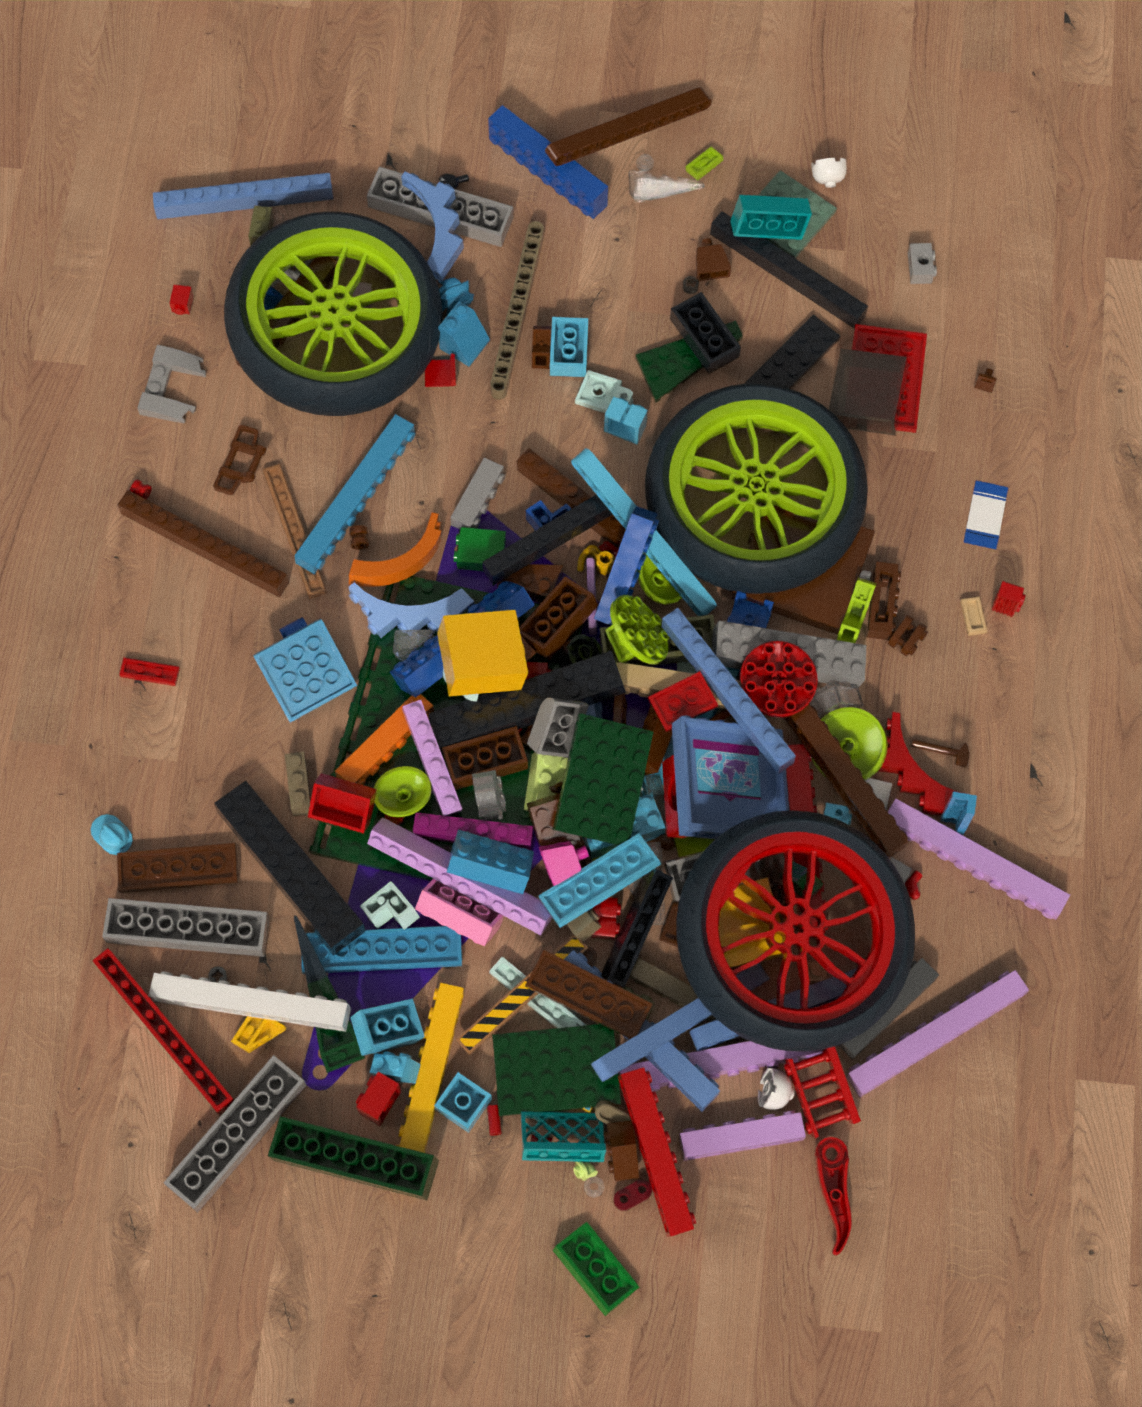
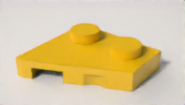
M247 1016L231 1042L250 1053L284 1032L286 1027L274 1020Z

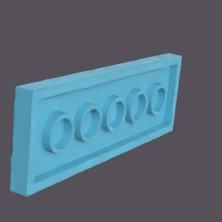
M638 833L582 868L580 872L539 895V899L561 928L654 870L661 863Z

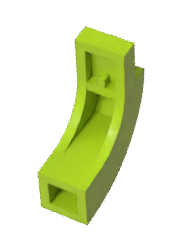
M858 577L837 637L838 641L856 643L877 583Z

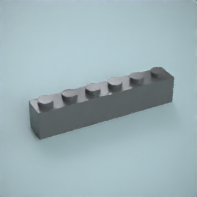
M923 958L918 962L914 960L905 985L890 1009L864 1033L838 1046L853 1060L934 983L939 974Z

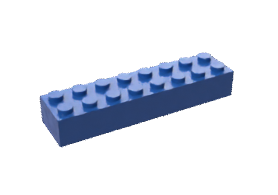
M502 105L488 118L490 141L494 145L501 147L507 155L514 157L520 165L528 168L531 174L541 178L544 184L554 188L557 194L563 195L571 205L581 209L584 215L594 219L607 207L608 186L575 160L561 166H555L545 153L546 147L551 142Z
M505 581L493 593L485 595L480 603L472 605L465 614L516 610L518 619L531 609L534 603L524 587L510 581ZM438 635L428 639L423 647L411 652L406 660L397 663L394 669L390 671L401 690L415 698L443 677V662Z

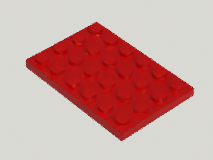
M855 324L843 423L916 433L927 333Z

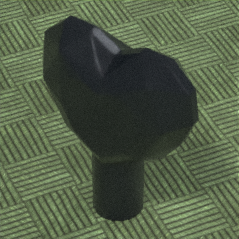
M443 174L439 177V181L443 184H449L453 189H456L459 183L468 182L469 177L467 174L458 177L453 174Z

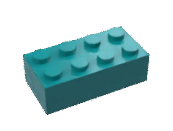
M739 195L730 222L734 236L802 240L812 212L808 198Z

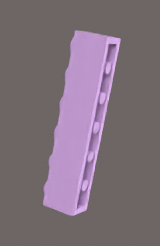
M418 700L402 706L403 714L426 775L430 780L441 815L451 816L462 811L461 804L422 701Z
M794 1110L784 1112L783 1116L775 1117V1114H769L759 1120H755V1117L743 1119L742 1123L735 1124V1121H728L719 1127H715V1124L703 1126L701 1130L687 1128L679 1135L684 1161L804 1140L806 1137L801 1112L795 1113Z

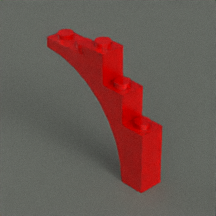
M892 712L891 717L887 718L886 729L889 730L887 754L878 772L898 774L897 786H900V793L920 795L919 807H922L921 813L941 816L952 793L958 791L941 785L929 777L917 765L903 739L900 713Z

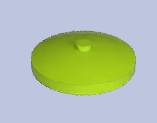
M844 707L831 711L821 719V721L827 724L832 736L838 739L842 750L848 753L852 764L861 771L864 780L871 778L881 768L887 754V736L880 722L872 714L859 708ZM812 758V761H813L814 765L816 766V768L819 770V772H820L822 775H824V773L821 771V769L819 768V766L816 764V762H815L814 759Z

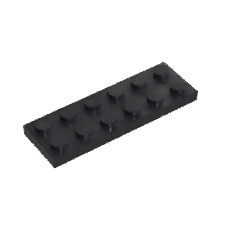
M812 315L744 384H772L791 389L840 340L841 336L815 315Z

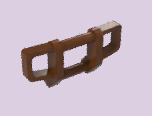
M245 425L238 426L234 439L231 441V448L224 465L220 467L219 474L213 484L215 491L234 495L241 482L249 483L254 481L256 477L254 474L260 460L267 451L266 447L257 445L259 438L257 429ZM242 432L254 434L252 445L239 442ZM237 451L254 456L248 472L241 473L230 469ZM223 477L236 480L232 488L227 489L219 486Z

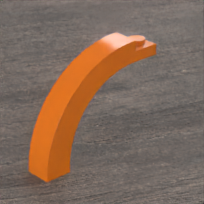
M431 513L423 537L405 554L385 561L371 562L354 559L349 572V585L356 583L362 587L385 586L405 580L420 571L432 559L441 542L442 531L440 530L439 514Z

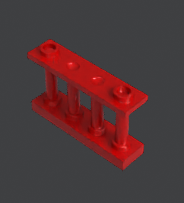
M835 1046L824 1049L821 1054L795 1063L792 1058L785 1059L784 1069L787 1076H791L806 1119L804 1127L808 1135L811 1134V1137L817 1138L819 1137L817 1129L842 1120L849 1121L851 1124L861 1122ZM823 1061L829 1063L831 1070H828V1073L800 1083L797 1074L798 1070ZM828 1081H835L837 1089L834 1093L807 1102L803 1090ZM836 1100L842 1101L844 1107L842 1112L817 1121L813 1120L810 1112L811 1109Z

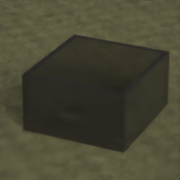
M840 349L829 410L838 417L847 429L896 436L908 374L907 357Z

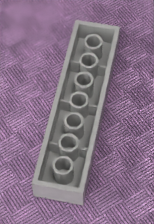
M379 167L367 194L368 207L435 227L431 213L423 201L414 192L403 186L401 179L403 174ZM454 189L456 198L449 209H453L458 213L460 221L454 233L502 247L513 220V206Z
M718 621L713 629L711 650L725 667L741 669L748 654L757 646L770 641H785L800 647L809 655L815 665L818 682L858 689L865 681L866 645Z
M108 898L102 937L106 943L264 957L270 918L267 912Z
M273 1055L163 1183L198 1213L307 1086L305 1081Z

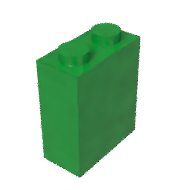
M461 527L460 534L456 535V545H459L458 551H454V562H457V569L483 571V561L505 549L506 531Z

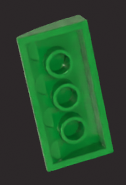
M585 1222L553 1249L556 1256L604 1316H607L639 1289L638 1284L588 1222Z

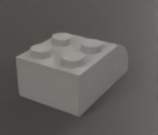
M546 698L540 705L527 744L536 754L568 758L578 713L586 714L589 705L580 701Z

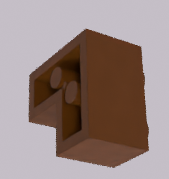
M631 1120L607 1123L608 1132H604L607 1155L611 1156L612 1161H608L609 1173L614 1174L615 1181L639 1178L637 1147Z

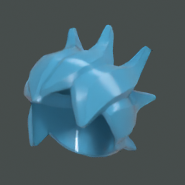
M448 278L442 282L438 281L443 285L439 288L442 312L447 308L446 315L451 312L458 301L466 306L472 303L474 294L468 292L469 280L463 283L456 278Z

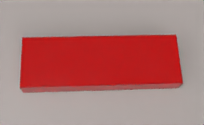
M123 657L119 676L176 686L180 667Z

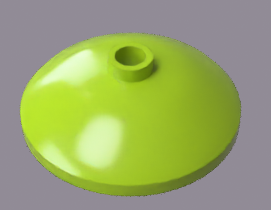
M646 556L641 570H637L640 573L638 581L645 594L653 601L664 605L679 601L682 597L650 558Z
M402 766L391 769L377 780L374 789H377L374 802L377 808L386 815L393 817L412 815L427 804L432 790L430 780L423 771L414 767Z

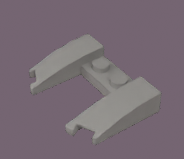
M157 345L152 359V370L137 409L139 414L143 416L184 424L185 420L182 417L188 411L194 414L196 407L165 398L166 388L172 371L206 377V371L201 370L200 367L203 358L174 348Z

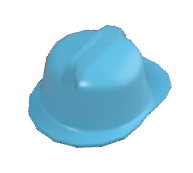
M109 814L101 815L92 823L91 835L109 854L117 855V853L128 851L133 841L131 832L115 816Z

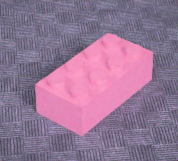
M435 879L422 890L415 910L421 912L422 915L438 921L439 924L447 926L458 934L464 935L483 946L496 934L504 919L503 915Z

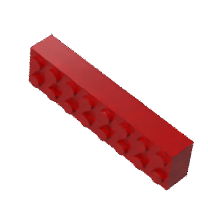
M643 1067L620 1074L618 1076L666 1236L671 1237L694 1230L693 1225L696 1224L693 1212H689L687 1204H690L686 1191H682L681 1184L684 1183L681 1172H677L674 1165L677 1163L674 1151L670 1152L668 1144L671 1143L668 1131H664L662 1126L665 1123L662 1111H658L656 1107L659 1101L656 1092L652 1091L650 1087L652 1083L650 1072L645 1071Z

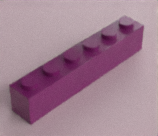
M424 813L415 814L413 833L426 840L454 843L457 831L461 830L527 850L532 848L533 826Z

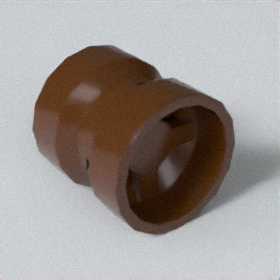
M364 525L352 526L349 529L350 536L352 537L350 540L351 548L355 550L368 548V527Z

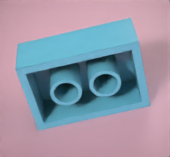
M552 317L550 376H586L588 318Z
M413 999L359 1010L350 1017L362 1056L412 1045L425 1037Z

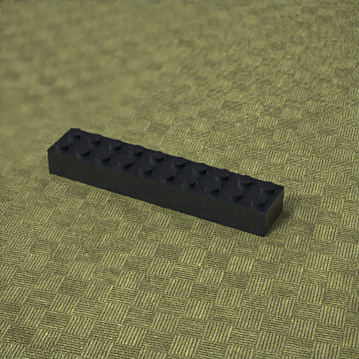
M611 650L527 679L521 690L486 693L478 696L477 701L466 700L428 713L442 754V748L515 726L519 730L534 725L540 705L546 698L580 701L592 705L624 694L626 691Z
M244 781L214 803L217 813L333 956L365 932L362 921L247 781Z

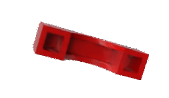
M674 755L662 762L667 837L686 838L688 836H679Z

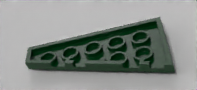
M733 321L725 324L736 341L739 342L743 338V334L737 322ZM684 339L636 354L635 356L655 403L660 401L661 397L665 394L672 392L680 383H684L704 368Z

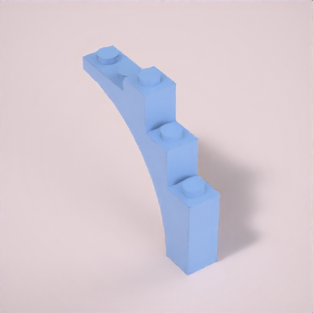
M356 583L349 586L350 599L362 607V612L368 617V629L373 635L377 634L380 638L395 626L403 634L407 633L410 637L426 624L433 633H438L443 616L465 614L474 605V600L462 588L437 602L405 606L377 599L361 589Z

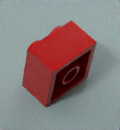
M377 1072L376 1076L372 1075L370 1077L366 1092L361 1093L357 1098L356 1104L358 1105L356 1107L359 1115L381 1126L401 1094V1088L399 1083Z

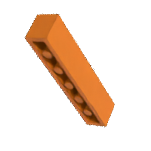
M421 694L416 698L413 696L409 697L335 770L336 777L364 785L366 779L370 775H375L380 769L379 766L384 761L388 762L392 758L393 752L397 748L401 749L406 744V739L411 735L402 706L421 700L429 720L428 713L434 712L433 705Z

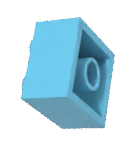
M457 1072L434 1107L437 1112L469 1133L491 1102L492 1095Z

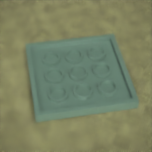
M781 170L758 195L808 198L812 215L802 240L764 238L795 259L837 210L835 206Z

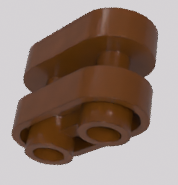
M909 614L888 642V645L892 648H895L897 644L901 646L902 650L900 653L906 657L909 654L912 656L918 648L916 645L918 641H923L928 634V631H926L927 626L922 623L918 627L912 624L915 618ZM909 630L913 634L906 641L902 637Z

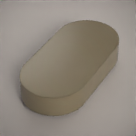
M600 1101L595 1106L596 1118L605 1124L631 1120L627 1110L610 1101Z

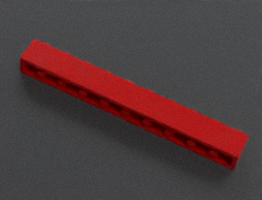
M803 744L788 745L796 755L794 764L786 769L789 810L817 813L816 805L813 806L815 788L811 787L813 769L809 768V762L812 761V757ZM792 853V861L807 868L808 854ZM816 857L815 875L820 879V873L823 872L822 862H819L818 857ZM824 884L821 890L810 899L809 906L812 909L816 910L826 903L825 899L822 900ZM795 892L796 898H801V897ZM797 906L798 915L801 914V909L799 906ZM810 917V923L813 926H817L816 918ZM828 928L823 929V934H825Z
M107 948L92 960L93 963L217 1114L221 1116L233 1103L234 1099L110 949Z

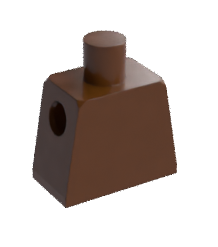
M710 238L703 239L701 241L702 247H698L696 250V281L730 277L731 265L722 245H713Z

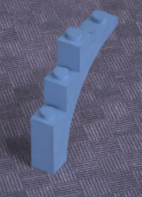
M405 171L401 176L403 186L414 192L423 201L434 221L435 242L427 263L435 279L442 282L464 249L462 238L457 234H453L460 224L459 215L455 210L449 209L456 198L455 190L451 185L438 182L435 187L431 182H425L414 173L409 174Z

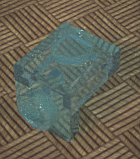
M660 774L644 776L643 796L648 794L656 797L664 793Z

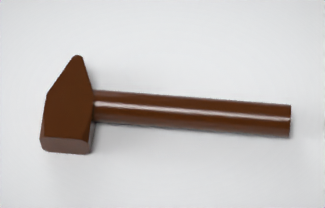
M912 740L911 747L956 757V766L967 767L969 760L967 743H964L961 749L958 750Z

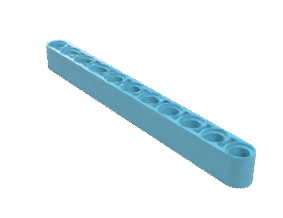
M585 448L571 460L573 467L626 529L636 505L589 449ZM656 530L653 535L650 534V537L653 539L645 554L697 616L708 615L717 607L715 600Z

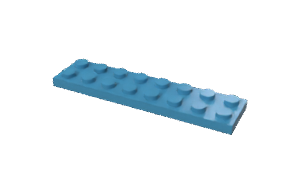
M447 926L406 928L405 930L403 928L365 930L362 935L334 956L315 933H306L326 973L462 966L461 935ZM302 960V974H305L304 965H303V960Z

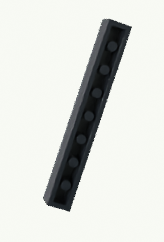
M596 494L483 561V572L494 586L613 514Z

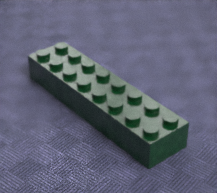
M281 1116L268 1152V1157L276 1162L428 1201L439 1160L431 1154Z

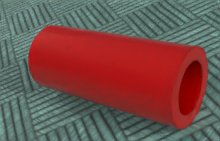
M498 1105L487 1106L490 1136L501 1135Z

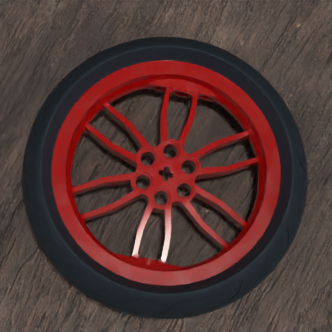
M787 810L766 813L742 821L718 836L704 850L689 872L682 889L676 918V936L681 963L687 979L697 997L718 1021L734 1033L756 1044L784 1051L806 1052L834 1047L852 1040L872 1027L890 1009L903 989L910 972L914 956L915 922L912 904L903 879L888 856L875 842L851 825L838 819L808 811ZM784 853L783 885L786 906H782L763 886L745 875L751 864L762 858ZM792 853L808 854L806 884L801 898H795L792 882ZM816 857L842 871L855 886L837 894L815 910L809 906L815 881ZM740 883H744L760 896L771 909V912L768 914L751 907L734 896L735 893L733 892ZM859 891L866 904L865 909L847 917L826 920L823 913L824 910L837 900ZM728 900L745 914L768 924L769 931L747 936L725 947L721 946L719 935L721 908ZM794 905H797V906L800 907V909H801V914H800V915L796 914V913L793 911V906H794ZM776 913L783 916V923L776 920ZM864 914H869L872 944L871 950L865 959L849 947L823 934V929L847 923ZM810 917L816 918L817 926H813L810 923ZM795 926L799 928L797 934L793 932ZM775 933L781 935L782 943L775 941ZM809 937H813L816 940V947L810 945ZM766 940L769 949L758 958L736 969L730 968L724 956L725 952L745 943ZM792 945L798 947V955L792 953ZM823 946L843 954L858 964V968L851 978L835 967L821 951ZM779 950L782 952L783 958L777 979L775 1005L748 990L736 975L755 966L773 952ZM807 953L828 973L847 985L839 998L825 1005L808 1008L807 1006L809 991ZM791 962H797L799 972L800 1009L784 1007L785 982Z

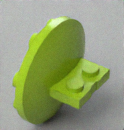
M621 595L616 598L610 607L613 625L607 628L605 632L614 647V652L619 662L626 663L633 657H637L648 664L660 663L668 654L667 640H669L668 634L662 628L660 616L656 613L654 614L638 596Z

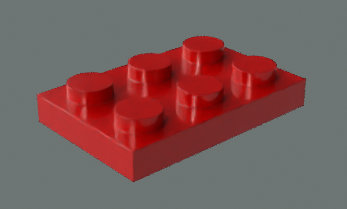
M700 671L648 697L666 732L672 730V723L679 719L680 716L696 718L718 707V703Z

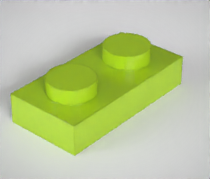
M710 147L686 166V171L698 181L723 161V156L713 147Z

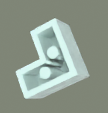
M391 881L360 905L363 912L377 929L392 917L395 918L404 930L420 918L414 907Z

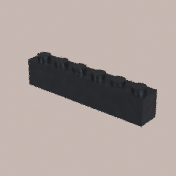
M657 869L650 871L644 876L601 972L603 979L610 980L615 985L625 987L673 877Z

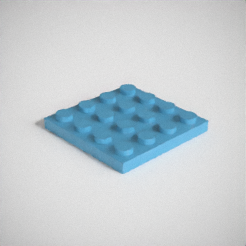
M321 618L253 655L289 722L300 718L357 686Z

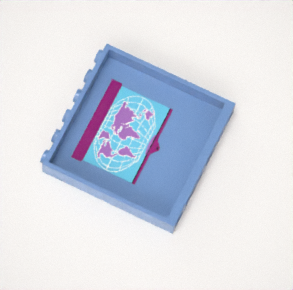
M680 716L679 719L672 723L679 836L716 839L731 827L747 819L766 813L789 810L786 769L778 774L737 722L725 723L724 720L709 721L707 718L694 719L690 716ZM775 729L783 739V730Z

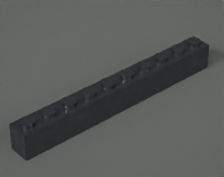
M721 211L711 223L710 235L852 328H855V324H860L866 317L868 309L866 304L768 240L757 237L734 236L730 222L731 216Z

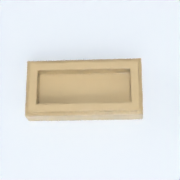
M980 596L961 599L960 603L968 636L987 633L988 630Z

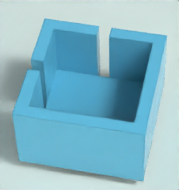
M613 396L605 413L604 432L638 445L646 428L647 410L641 405H629L627 400Z

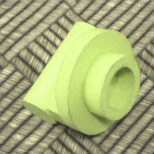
M575 1162L574 1174L583 1181L596 1176L598 1173L590 1162Z

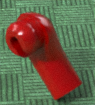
M604 541L599 546L601 552L609 551L616 558L619 550L617 546L609 541Z
M917 870L905 882L909 897L912 900H917L921 895L920 891H918L917 883L923 875Z

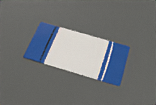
M975 481L964 543L997 549L1008 487Z

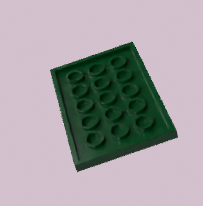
M578 713L553 830L615 845H620L630 839L653 731Z
M601 1024L492 1035L500 1117L521 1115V1112H553L593 1108L597 1103L604 1100L621 1105L618 1073L602 1082L591 1065L594 1061L616 1048L613 1030Z

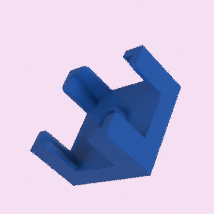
M737 591L734 607L727 622L767 628L774 602L765 600L764 606L747 601V594Z

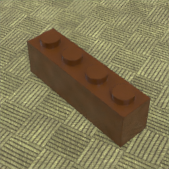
M650 705L642 729L653 731L644 776L659 772L672 736V730L668 732L664 730L652 705Z

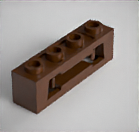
M876 561L873 582L877 584L870 601L867 628L868 638L889 640L891 634L895 632L896 623H893V617L897 616L898 606L895 605V599L898 600L900 590L896 588L897 582L900 583L901 571H898L899 564ZM889 581H891L887 591L885 615L878 614L877 621L875 622L879 611L881 587H887Z

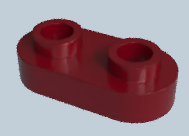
M646 1180L635 1181L616 1192L613 1199L614 1206L620 1211L632 1209L650 1198L652 1186ZM643 1186L645 1187L646 1192L640 1193L638 1191V1188ZM622 1196L627 1197L628 1201L626 1203L620 1201Z

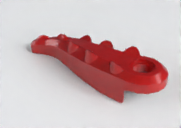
M828 1137L821 1140L816 1146L815 1162L821 1192L836 1231L832 1254L837 1256L844 1249L852 1226L847 1190L850 1158H848L847 1146L842 1140ZM828 1148L836 1150L837 1156L835 1159L830 1160L826 1157L825 1153Z

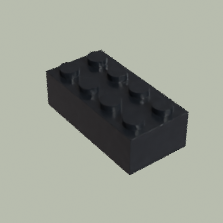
M702 292L671 308V322L708 374L740 357L741 346Z

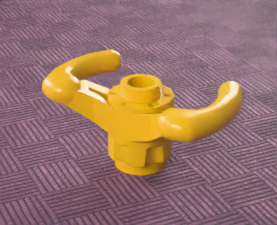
M589 545L582 551L577 562V570L579 572L584 570L587 556L592 555L596 561L597 572L602 575L610 574L615 561L613 554L608 551L601 552L595 545Z

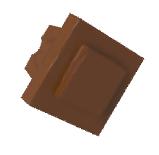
M987 368L985 374L979 373L974 388L992 393L997 378L992 377L994 370Z

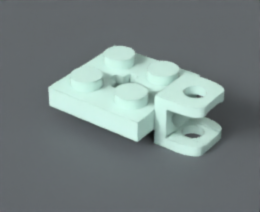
M588 370L575 399V404L606 413L613 396L623 398L629 402V405H632L633 392L628 388L622 387L621 380ZM601 389L603 394L596 395L594 391Z

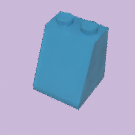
M458 301L438 327L440 331V350L449 355L455 354V359L468 367L471 366L490 341L475 311Z

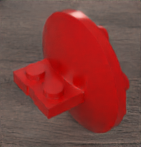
M770 641L757 646L748 654L741 667V688L761 713L767 716L780 718L799 713L811 702L817 689V671L812 659L800 647L789 642Z

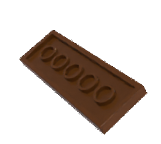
M226 843L117 853L119 893L238 883L236 844Z
M543 950L525 984L526 988L629 1039L639 1034L653 1006L652 1003L546 950Z

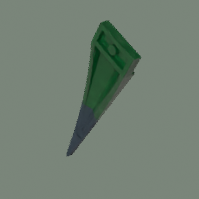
M294 915L309 996L311 998L323 996L331 1001L339 999L298 917ZM350 1019L346 1032L315 1027L320 1055L327 1073L366 1059L365 1055H361Z

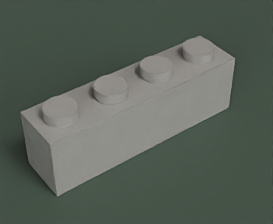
M483 458L450 517L451 526L460 530L461 527L478 528L481 515L486 514L490 499H494L496 496L497 486L502 484L505 479L504 466Z

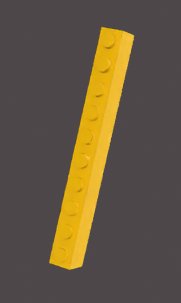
M440 983L439 988H435L433 1000H436L434 1008H430L428 1019H431L430 1026H426L424 1031L425 1046H421L419 1051L421 1065L416 1084L410 1087L409 1097H411L410 1105L405 1107L404 1117L407 1118L405 1125L401 1124L399 1137L402 1138L400 1145L396 1144V1146L423 1153L426 1151L435 1114L434 1105L439 1098L465 993L462 987Z

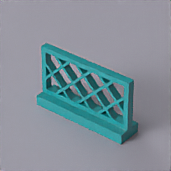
M521 1112L522 1160L604 1162L606 1143H604L603 1122L598 1120V1125L593 1129L586 1122L598 1120L595 1113ZM526 1119H534L538 1123L531 1127L526 1123ZM554 1119L558 1124L552 1128L546 1121ZM568 1120H575L579 1124L572 1128L566 1122ZM541 1125L548 1130L544 1136L536 1131ZM561 1126L569 1131L564 1137L556 1131ZM583 1127L589 1133L583 1137L577 1132L579 1128ZM533 1134L539 1140L537 1142H527V1137ZM553 1134L559 1141L549 1142L547 1138ZM574 1135L580 1141L578 1143H570L567 1139ZM593 1135L599 1140V1143H590L588 1139Z

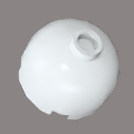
M835 158L816 160V164L811 163L814 179L819 184H824L826 188L835 187L836 183L841 182L845 178L847 164L844 158H840V161H835Z
M768 1068L764 1072L760 1084H764L763 1091L758 1090L759 1106L770 1110L783 1108L794 1096V1088H792L790 1077L783 1071L775 1068Z

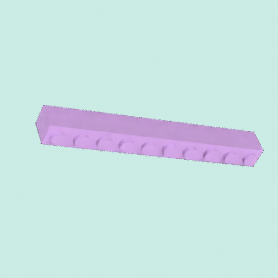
M896 798L888 811L895 818L899 829L906 833L908 841H915L920 844L919 846L926 851L931 850L940 859L949 860L954 863V866L958 869L969 871L974 878L987 881L992 888L1005 891L1010 898L1023 901L1028 908L1041 911L1042 915L1046 918L1056 920L1070 897V894Z
M382 817L371 831L367 844L531 931L541 935L550 923L552 916L543 903L526 892L520 894L446 873L450 852Z
M1016 970L1011 973L1009 971L1004 972L995 983L992 981L988 982L982 987L983 990L976 993L974 991L965 997L966 1001L961 1004L959 1001L949 1007L950 1011L945 1014L943 1012L938 1013L932 1018L934 1021L929 1024L926 1022L916 1027V1032L904 1034L899 1038L900 1042L895 1045L893 1043L886 1045L882 1048L884 1052L879 1055L873 1053L866 1058L867 1062L861 1066L859 1063L849 1069L850 1073H848L847 1079L858 1096L862 1097L1026 995L1029 989Z
M747 1041L686 1054L693 1065L697 1064L705 1072L704 1076L708 1079L716 1080L720 1078L719 1075L727 1074L728 1077L739 1075L740 1071L747 1070L748 1073L759 1071L760 1067L767 1066V1069L779 1067L780 1063H786V1058H792L795 1063L801 1059L821 1054L822 1050L806 1052L784 1051ZM650 1061L632 1064L619 1072L620 1075L644 1067L645 1071L650 1072L652 1078L650 1087L652 1091H658L663 1086H668V1088L676 1087Z

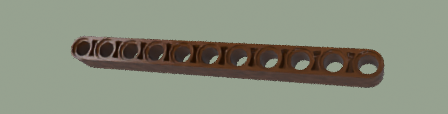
M701 87L552 142L546 147L545 153L555 166H561L702 112L710 107L712 100Z

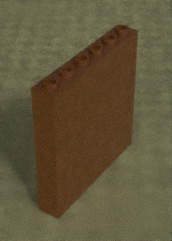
M776 505L774 506L782 523L788 545L806 537L817 525L818 520L799 516ZM767 515L761 517L760 528L766 550L781 548L776 530ZM861 526L852 545L838 562L812 581L781 592L746 593V600L764 606L765 600L774 602L772 613L838 635L875 531ZM751 532L748 540L750 544L749 550H759L755 533ZM730 591V592H732V598H731V599H734V600H735V597H736L737 592H736V591Z

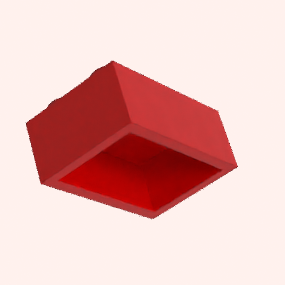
M321 773L314 782L308 817L364 833L371 821L377 789Z

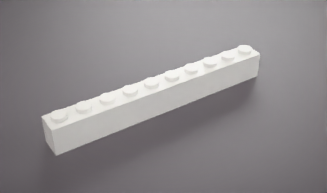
M164 971L161 974L154 973L148 994L154 1002L344 1032L347 1030L351 1007L343 999L331 1001L323 996L311 998L307 997L308 995L297 992L295 995H292L280 989L273 992L269 991L268 988L260 986L254 989L249 988V985L241 983L235 986L222 980L215 983L211 982L208 978L200 977L199 980H196L184 974L177 977L173 976L172 973Z

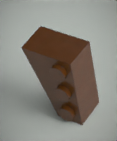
M529 564L497 583V589L502 582L510 581L524 587L532 601L542 603L560 583L563 575V565Z

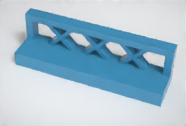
M953 792L941 815L940 821L956 824L955 831L964 835L975 815L977 796Z

